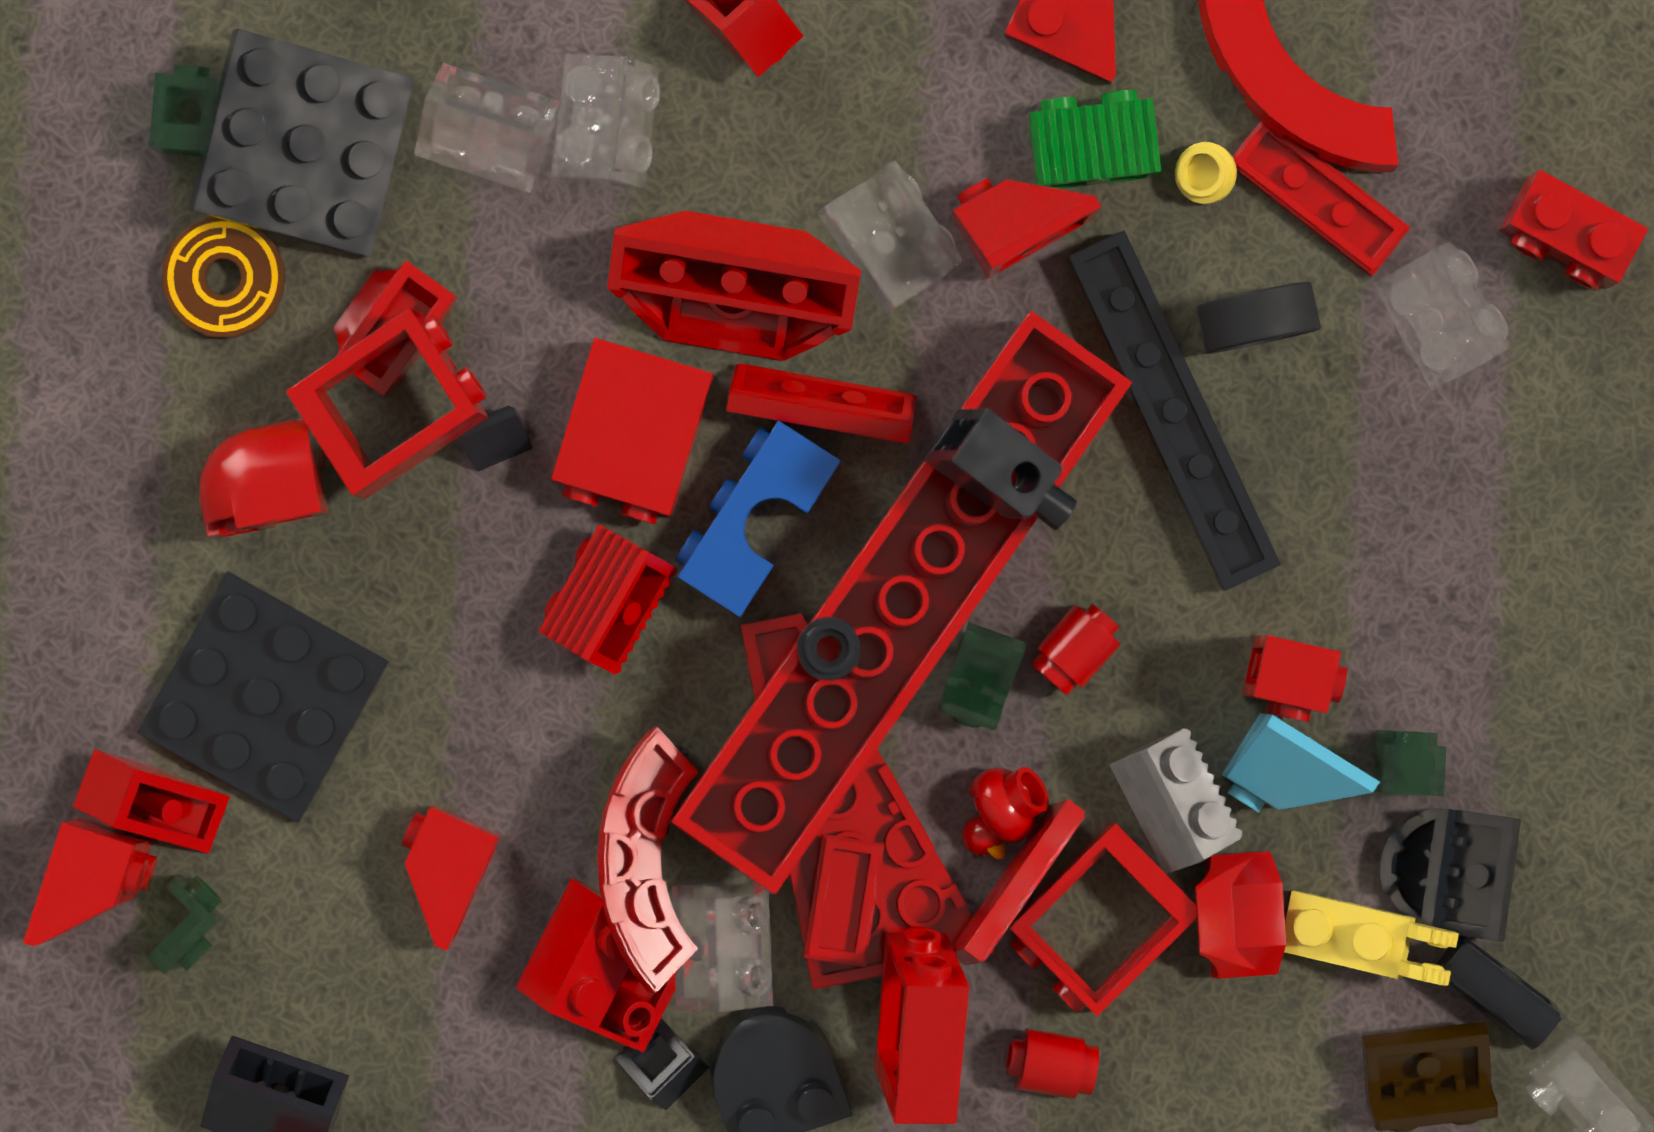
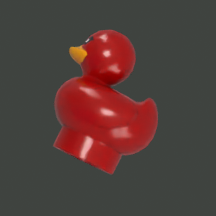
M994 767L978 774L970 785L969 796L974 797V803L980 815L974 816L966 822L962 831L963 844L973 855L981 857L992 855L996 859H1002L1006 854L1005 841L1014 843L1026 839L1035 828L1037 815L1046 811L1049 805L1048 793L1040 777L1028 767H1021L1014 772Z

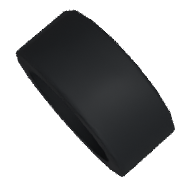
M1310 281L1246 292L1209 301L1197 306V314L1207 354L1287 339L1315 332L1321 328L1313 287Z

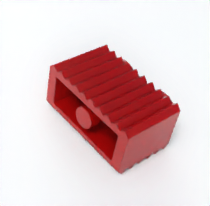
M598 524L592 536L585 539L578 547L575 555V566L562 589L554 593L548 600L544 613L545 619L538 632L588 662L616 675L621 672V664L628 661L627 653L634 650L633 643L640 639L639 632L646 629V621L652 618V610L658 607V599L664 596V589L670 586V578L676 575V567Z

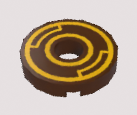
M211 216L190 224L172 241L163 261L162 288L170 309L187 327L209 337L238 338L258 330L276 313L284 293L286 268L278 246L263 230ZM221 260L233 261L239 267L241 273V281L238 287L226 295L214 293L207 283V274L210 267Z

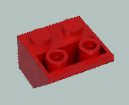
M571 878L515 988L553 1015L635 1050L644 1052L693 955L656 993H648L633 975L620 954L608 926L600 890ZM689 937L695 946L698 947L699 942Z

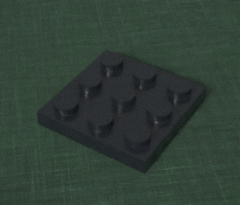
M234 29L189 211L339 251L371 257L414 78L245 30Z
M227 571L137 733L299 823L390 661L232 572Z

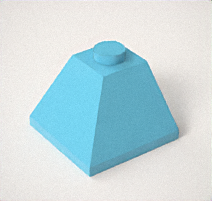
M1263 713L1259 714L1221 775L1233 782L1228 794L1258 813L1265 803L1272 808L1283 810L1373 793L1379 784L1378 780L1274 715Z

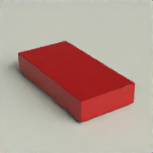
M822 834L804 944V958L866 967L885 844Z

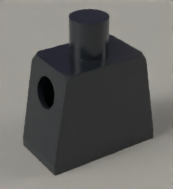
M988 408L958 409L923 460L1008 519L1028 520L1034 515L1055 531L1066 522L1077 504L1075 498L1054 484L1062 472L1063 467L1061 464ZM1013 469L1016 472V482L1014 486L1011 482V474Z

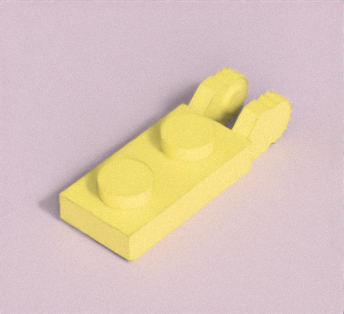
M1291 891L1285 920L1286 947L1284 952L1395 979L1407 977L1448 986L1451 971L1445 970L1442 966L1436 964H1421L1407 960L1410 943L1413 938L1439 948H1456L1459 933L1415 923L1416 918L1306 892Z

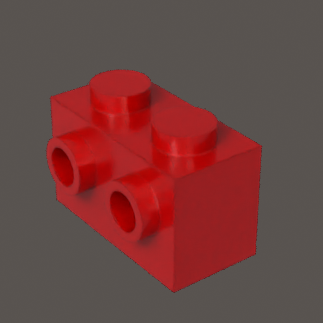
M1539 169L1527 178L1499 231L1513 238L1510 246L1518 252L1537 261H1543L1545 256L1567 267L1564 272L1567 278L1585 288L1597 291L1599 286L1608 289L1620 283L1649 228Z
M1255 635L1242 695L1268 701L1265 713L1309 722L1311 711L1328 713L1330 702L1340 703L1346 684L1348 668L1339 665L1340 651L1270 635Z

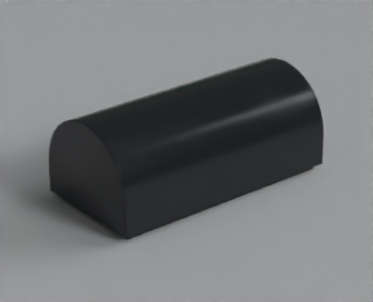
M1458 936L1456 948L1449 947L1436 964L1442 966L1445 970L1451 971L1447 986L1449 989L1531 1050L1542 1044L1562 1020L1561 1013L1553 1001L1466 936Z

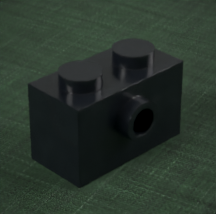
M232 1035L212 1079L200 1127L214 1132H332L349 1075Z

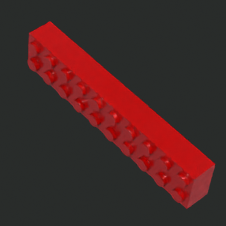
M1030 311L1019 323L960 409H990L1056 460L1063 467L1061 474L1054 483L1060 487L1133 382L1039 315ZM922 461L809 622L810 624L820 618L833 617L845 621L855 630L860 641V656L854 669L846 676L837 680L825 681L814 678L803 669L798 660L797 639L669 823L765 891L775 895L1038 518L1032 515L1028 520L1008 519ZM1014 469L1011 474L1013 486L1016 482V472ZM825 637L817 643L816 651L822 660L834 661L839 655L840 647L836 640Z

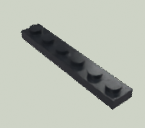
M1125 230L1069 255L1067 259L1121 374L1133 382L1129 387V392L1222 591L1233 588L1280 566V561Z

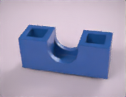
M780 421L776 423L771 432L763 426L759 428L742 455L744 459L751 463L738 483L727 478L708 508L717 514L705 535L694 530L675 561L684 566L678 578L739 617H742L774 567L773 564L757 555L747 543L745 524L749 514L763 502L781 500L792 504L808 515L841 464L839 459Z

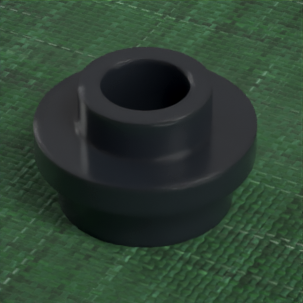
M833 617L820 618L811 622L801 632L797 642L798 660L803 669L814 678L825 681L837 680L849 674L856 666L860 656V641L855 630L845 621ZM825 637L833 638L839 644L840 652L834 661H824L818 656L816 646L820 639Z

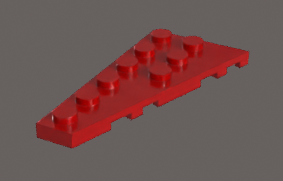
M802 613L740 625L754 701L793 647L801 632L808 625ZM877 749L789 874L804 949L822 834L885 844L866 967L805 958L811 989L813 990L882 976L886 933H904L909 928L926 927L934 929L939 933H947L953 946L973 917L966 906L967 903L934 849V845L889 766L884 762Z

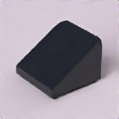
M508 405L487 414V419L459 437L478 472L532 449L531 441L516 408Z
M662 1018L644 1052L627 1047L616 1058L618 1063L645 1094L665 1110L709 1069V1065Z

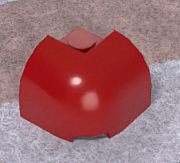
M303 418L246 429L227 437L209 454L200 475V505L207 538L218 539L275 528V524L329 514L320 469L326 468L323 450L319 443L314 440V435Z

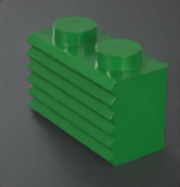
M1120 90L1101 94V104L1077 107L1076 97L1047 99L1040 101V111L1030 112L1028 116L1035 185L1062 189L1157 178L1161 173L1153 98L1138 100L1137 90Z

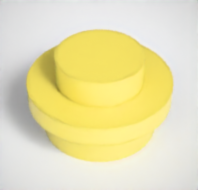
M1200 142L1188 147L1180 155L1175 166V180L1179 190L1186 198L1200 204H1212L1225 198L1233 189L1237 177L1236 164L1232 155L1222 146L1210 142Z

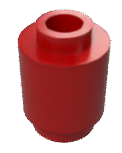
M1093 603L1085 612L1074 604L1036 647L1040 653L1031 662V665L1058 690L1068 696L1076 686L1082 689L1119 648L1121 644L1113 635L1120 627Z
M1026 1028L1021 1040L1012 1038L1010 1041L1005 1073L1008 1076L1015 1077V1088L1017 1090L1075 1099L1077 1094L1091 1095L1098 1073L1099 1047L1086 1045L1085 1039L1082 1037Z

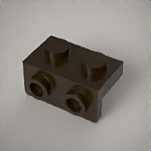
M1485 1022L1362 1036L1366 1100L1377 1131L1408 1132L1417 1127L1448 1123L1469 1125L1482 1119L1496 1118L1498 1116V1103L1491 1083L1490 1039Z

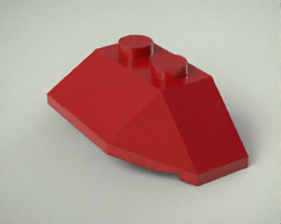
M684 210L615 229L607 289L618 299L622 298L635 315L665 341L785 361L818 346L834 335L840 336L852 330L862 270L807 231Z

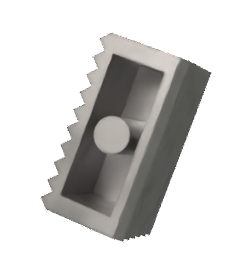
M1185 728L1150 741L1109 764L1165 874L1195 863L1197 864L1240 840L1242 836V830L1235 828L1237 819L1230 817L1231 808L1224 806L1226 797L1218 795L1220 786L1212 784L1214 775L1207 773L1208 764L1201 761L1203 753L1195 750L1197 742L1190 740L1191 731Z

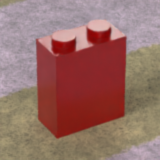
M594 337L551 477L552 481L564 485L561 496L597 507L600 496L623 502L621 515L654 525L656 524L658 514L672 517L714 380L713 373Z

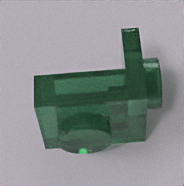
M968 622L945 683L938 709L949 714L954 721L971 728L985 727L996 730L1004 703L1027 643Z
M181 874L174 877L166 885V888L191 913L147 956L164 974L174 970L178 965L186 972L189 971L213 947L206 939V936L225 918L216 909L222 902L219 895L200 877L195 876L189 882Z

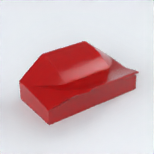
M407 260L397 269L375 270L333 327L339 345L337 356L409 308L423 314L425 319L433 314L442 324L458 297ZM408 336L353 373V375L384 397H387L403 379L421 353L410 336Z
M1271 852L1214 854L1205 859V878L1195 887L1199 955L1210 961L1211 978L1225 979L1278 974L1286 947L1283 886Z

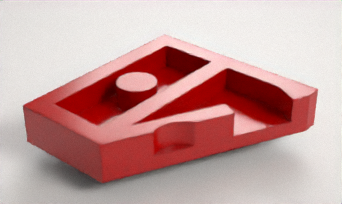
M1113 0L1019 1L1004 34L1005 37L1110 85L1112 84L1116 75Z

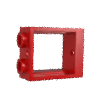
M411 308L407 309L286 390L287 395L352 496L367 499L488 418V415L479 403L487 398L483 387L467 366L460 371L457 369L446 352L454 344L445 328L433 314L425 319L423 314ZM410 336L452 401L455 409L374 463H371L326 391Z
M1111 821L1017 914L1009 926L1016 936L1008 944L1033 970L1043 962L1059 978L1051 988L1077 1014L1087 1006L1098 1016L1197 919L1196 904L1115 822ZM1108 851L1170 915L1093 990L1031 926Z
M926 927L909 928L904 933H886L874 1069L894 1124L957 1123L970 986L947 933H939L934 929Z

